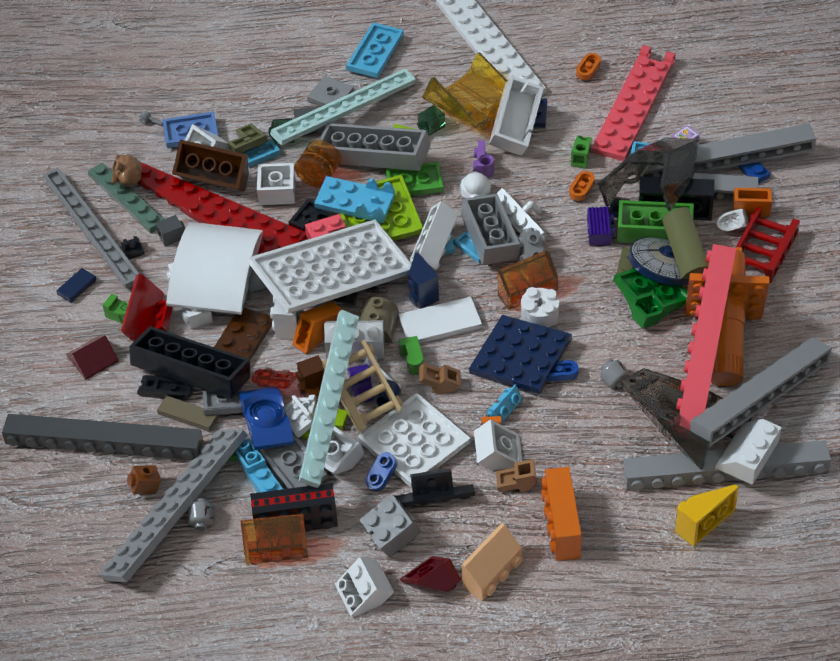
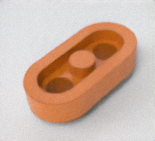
M596 53L586 54L576 68V76L581 80L591 79L601 65V57Z
M582 171L576 176L569 188L571 199L582 201L588 196L595 184L593 173Z

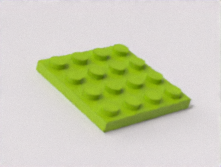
M402 174L376 181L379 188H383L384 184L389 182L395 189V198L385 222L379 223L393 241L421 234L423 226ZM340 214L346 228L371 221Z

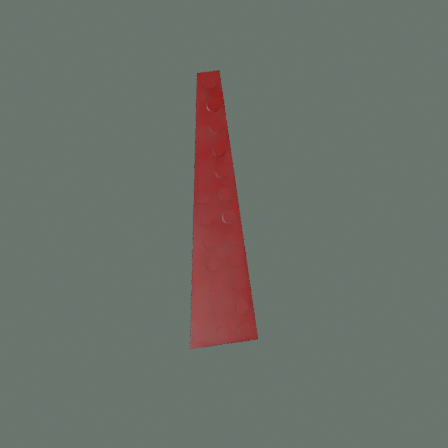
M141 162V179L137 184H140L146 190H152L157 197H163L167 200L168 204L179 207L181 212L195 221L205 224L263 230L258 255L307 239L306 232Z

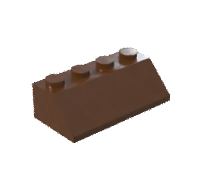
M180 139L172 174L245 192L249 176L248 155Z

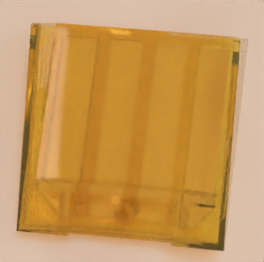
M479 52L476 54L469 71L445 88L435 77H432L422 98L476 129L486 130L494 126L503 90L508 80Z

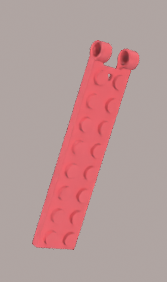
M642 45L639 56L591 147V153L625 162L632 148L633 141L636 140L674 65L676 53L667 51L664 61L661 62L649 59L652 47Z

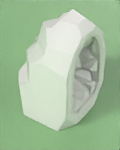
M744 209L727 212L720 216L716 222L717 227L724 232L747 228L749 224Z

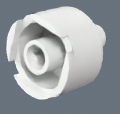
M528 288L521 298V320L545 327H554L559 320V298L556 291L546 288Z

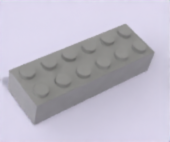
M327 123L316 146V150L321 163L420 171L431 145L426 130Z

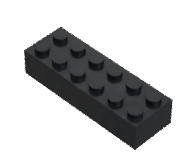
M151 326L129 346L130 365L229 399L251 378L250 359Z

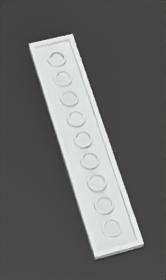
M436 0L440 10L503 89L510 76H514L526 81L520 92L523 93L527 84L531 82L544 87L542 94L546 93V87L475 0Z

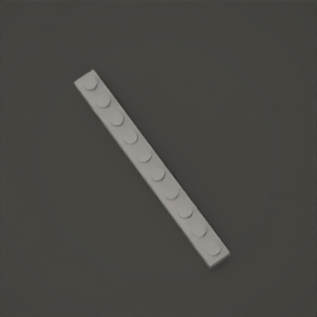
M56 168L43 174L46 184L125 289L132 287L139 272L61 170Z

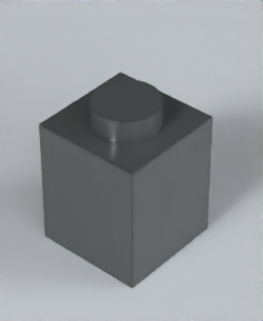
M176 215L156 222L157 233L164 246L181 240L186 228L183 221H179Z

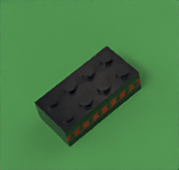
M333 483L320 484L318 488L304 486L250 494L256 537L286 535L294 532H309L316 529L338 527Z

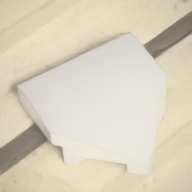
M292 395L293 400L284 406L286 415L290 420L291 429L298 438L312 426L316 409L315 395H309V397L297 398L296 395Z

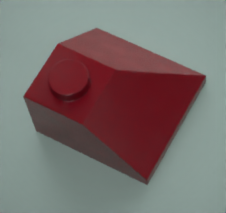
M431 556L402 576L400 581L449 592L456 588V584L461 581V578L450 558Z

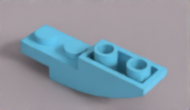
M250 438L245 439L234 454L256 493L283 489L267 467L263 456L258 450H254Z

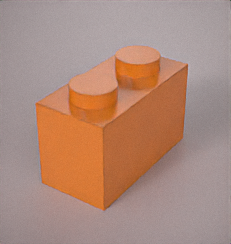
M734 188L733 211L744 209L747 216H750L751 213L756 212L758 207H761V217H770L772 207L771 188Z

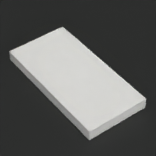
M471 296L398 314L405 337L417 336L419 344L482 328V322Z

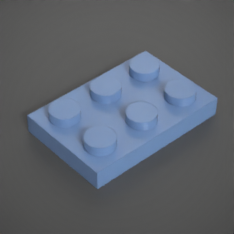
M214 111L162 119L167 148L178 147L180 139L185 140L192 124L218 136Z

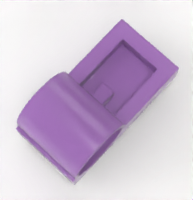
M478 140V148H474V158H477V160L473 161V171H477L489 178L494 174V158L486 154L485 141Z

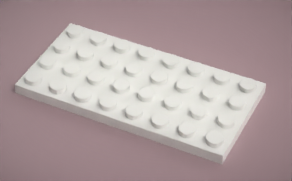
M376 220L249 257L248 261L249 265L287 314L407 276L411 267V262Z

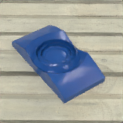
M277 387L238 392L254 450L294 445L290 420L286 415L282 395Z

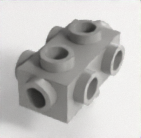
M526 228L518 237L522 254L520 257L521 265L524 266L525 272L539 273L542 272L549 262L548 253H544L543 249L545 237L540 234V230L535 231L534 228Z

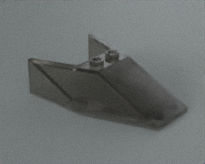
M665 137L635 151L598 182L605 206H610L624 184L638 182L650 165L664 166L660 187L667 209L671 211L694 176L699 140L696 138ZM632 175H637L635 178L628 179Z
M642 368L620 381V386L657 429L702 470L710 442L679 425L682 417L679 414L680 410H676L678 398H683L684 392L680 391L682 380ZM709 391L706 409L712 407L723 398ZM740 426L726 436L733 438Z

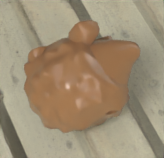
M129 154L116 155L112 166L113 175L111 183L115 184L118 181L120 185L127 187L137 185L141 179V162Z

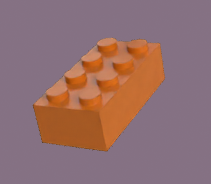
M570 468L545 469V477L541 478V498L545 504L544 517L548 522L546 526L547 535L550 536L551 540L549 541L550 552L555 554L556 561L581 559L582 535Z

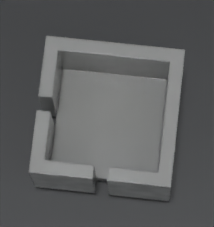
M393 494L377 505L379 507L378 510L373 508L360 519L375 543L389 558L422 532L402 503Z

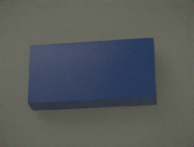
M81 268L56 290L57 295L71 303L96 281V276Z

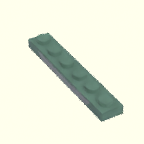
M100 163L88 170V175L150 234L157 230L156 222L163 220V218L131 188L120 185L118 181L115 184L111 183L112 171L104 163Z

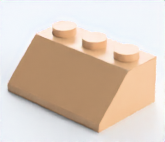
M503 523L462 564L463 588L481 601L487 596H491L496 586L500 582H504L509 572L513 568H517L522 562V547Z

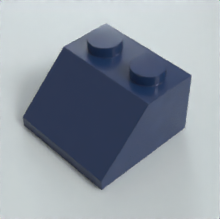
M417 252L414 255L409 270L408 286L411 303L421 309L439 301L438 275Z

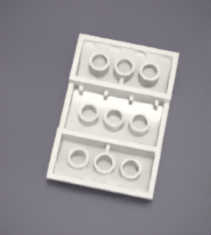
M190 222L184 230L177 248L169 282L166 306L241 315L252 270L248 263L249 257L258 255L263 230Z

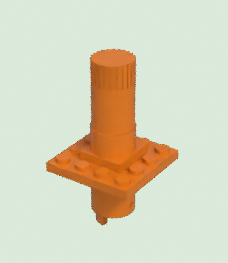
M736 247L711 383L719 386H735L743 382L745 318L750 320L762 319L769 288V276H745V254L742 252V247ZM690 273L685 315L697 318L695 316L696 306L701 305L702 299L698 298L700 286L704 287L706 280H702L703 274Z

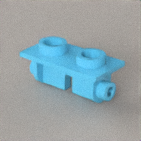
M516 385L504 390L503 394L497 399L498 403L495 402L487 410V417L501 416L502 423L522 401Z

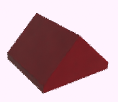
M106 335L98 336L66 353L69 360L85 380L119 362Z

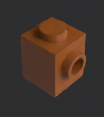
M156 465L133 466L127 477V484L130 486L133 494H156L162 481Z

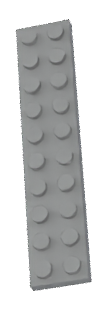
M218 430L212 435L209 443L201 448L199 455L177 477L174 485L166 490L164 497L153 506V510L149 515L141 520L139 527L128 536V540L124 545L116 550L114 557L105 563L103 570L99 573L103 581L128 582L245 440L248 435L244 430Z

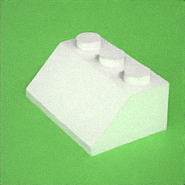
M384 320L358 321L350 355L362 350L360 346L361 341L365 340L367 344L370 343L372 345L375 355L379 359H385ZM326 321L324 323L326 358L329 355L336 321Z
M764 419L743 423L715 468L753 485L778 445L782 427Z

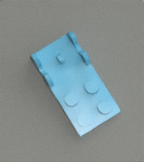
M326 176L314 206L322 210L384 223L395 198V189L389 182H386L383 188H379L373 178L369 179L365 185Z

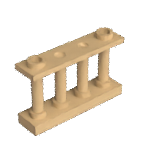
M365 340L361 341L360 346L362 350L350 355L348 365L366 356L371 367L344 380L340 397L358 434L366 430L368 421L393 408L399 414L402 411L401 406H403L400 397L394 395L373 356L375 351L370 343L367 344ZM327 359L322 361V366L324 370L326 367ZM376 374L381 384L356 397H350L347 391L349 386ZM385 391L390 400L389 402L366 414H359L356 408L359 403Z

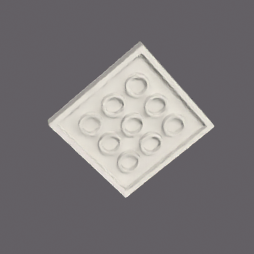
M415 393L403 402L401 413L397 414L395 409L358 435V441L374 456L378 457L383 452L391 453L397 459V467L394 473L411 488L410 474L436 470L471 443V438L418 393Z

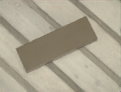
M167 395L157 409L159 415L209 432L219 418L218 414L204 415V408Z

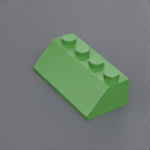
M619 200L617 242L633 243L645 237L668 239L662 221L663 217L677 208L689 207L693 219L694 204Z

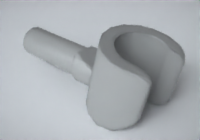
M143 111L139 115L141 117L139 121L142 124L150 121L161 126L163 125L162 121L152 117L148 111Z

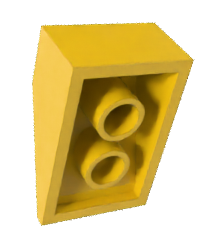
M736 484L694 495L688 500L682 501L677 507L675 532L694 547L735 512L739 486Z

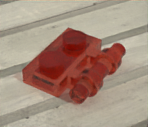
M273 368L256 370L252 374L251 383L261 387L273 385L279 389H286L297 378L296 374L290 372V370L283 369V371L273 370Z

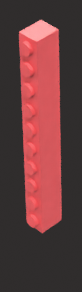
M713 244L712 251H707L705 262H709L708 269L704 268L702 280H706L705 286H700L698 298L702 299L701 305L696 306L695 316L698 317L697 324L693 323L691 335H695L694 342H689L687 353L691 354L690 361L686 360L684 367L687 378L686 380L682 379L680 391L684 393L683 398H678L676 410H680L679 418L674 417L672 428L676 429L675 436L693 439L689 436L690 422L695 416H699L706 409L736 254V248Z

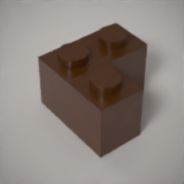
M319 355L298 362V371L295 372L299 382L297 388L300 395L304 394L305 397L315 395L316 405L325 371Z

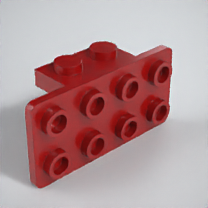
M141 273L136 275L121 327L122 333L133 342L150 326L167 331L173 312V307L166 306L167 299L163 300L164 293Z

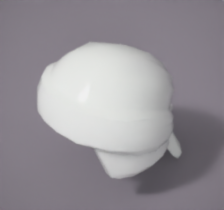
M479 172L470 173L460 183L461 195L465 198L490 195L491 183L486 176Z

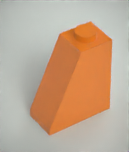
M330 301L300 313L292 345L303 353L308 354L325 340L324 323L326 321H337L338 313L343 309Z

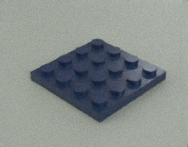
M502 315L469 367V373L510 386L516 385L517 388L540 394L549 380V375L553 373L558 361H560L570 344L572 334Z

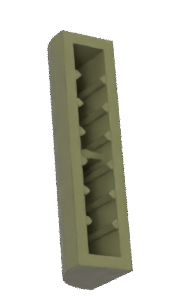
M689 207L670 211L663 217L662 221L681 278L689 280L690 273L703 274L704 268L708 269V262H705L706 256Z

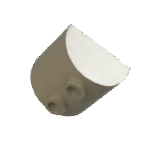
M381 297L368 298L362 304L358 321L384 320V342L392 343L399 309L388 299Z

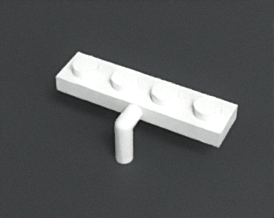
M503 188L499 190L497 194L507 216L520 234L526 228H534L535 231L540 230V234L544 235V237L547 235L527 214L530 210H533L536 214L542 212V209L535 202L529 201L522 208Z

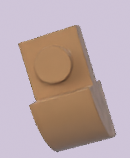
M422 363L419 367L420 383L431 386L432 393L448 394L461 387V371L447 365H443L439 369Z
M534 459L515 462L514 468L496 471L498 491L519 489L523 493L532 489L536 484Z

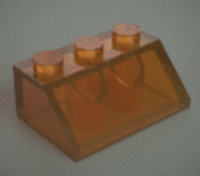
M546 250L497 270L498 297L506 308L511 310L521 306V298L530 287L558 290V275L549 251Z
M303 514L241 520L246 565L308 558Z

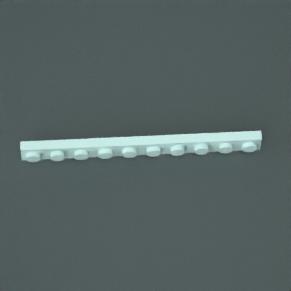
M403 69L273 128L270 135L282 146L327 125V123L336 121L415 84L416 78L407 69Z
M340 310L338 313L298 480L315 488H318L321 484L359 316L344 310Z

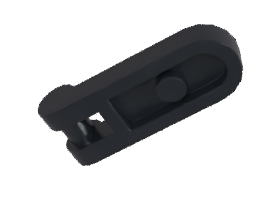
M143 375L141 379L142 385L137 390V394L141 397L156 396L165 398L167 395L178 400L188 399L193 392L191 385L170 378Z

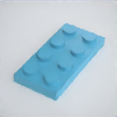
M373 22L348 61L346 70L378 78L404 36V30Z

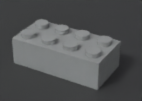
M498 194L462 199L461 217L482 265L518 260L520 242Z

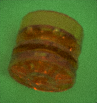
M313 140L294 165L295 172L304 183L315 188H321L326 176L332 177L339 167L341 155L327 141Z

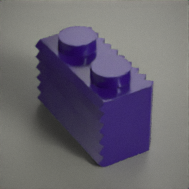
M608 206L587 208L589 245H609L612 242V238H615V227H611L614 224V214H610Z

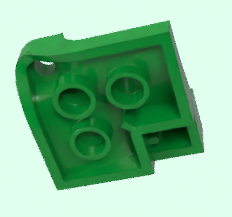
M635 268L614 275L613 281L624 295L632 312L631 317L642 329L657 324L661 318L670 312L686 305L687 291L683 286H671L653 281L643 276Z

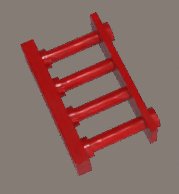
M758 207L755 213H751L749 224L736 247H742V252L745 249L769 257L770 262L766 263L745 257V265L763 270L765 276H769V283H772L798 235L800 220L793 218L790 225L787 224L785 226L761 218L762 208ZM757 225H761L782 232L784 236L777 238L755 229ZM751 237L777 245V249L772 251L748 243Z

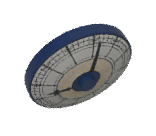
M645 237L633 242L628 258L631 265L639 273L653 281L666 285H688L689 280L681 278L668 239Z

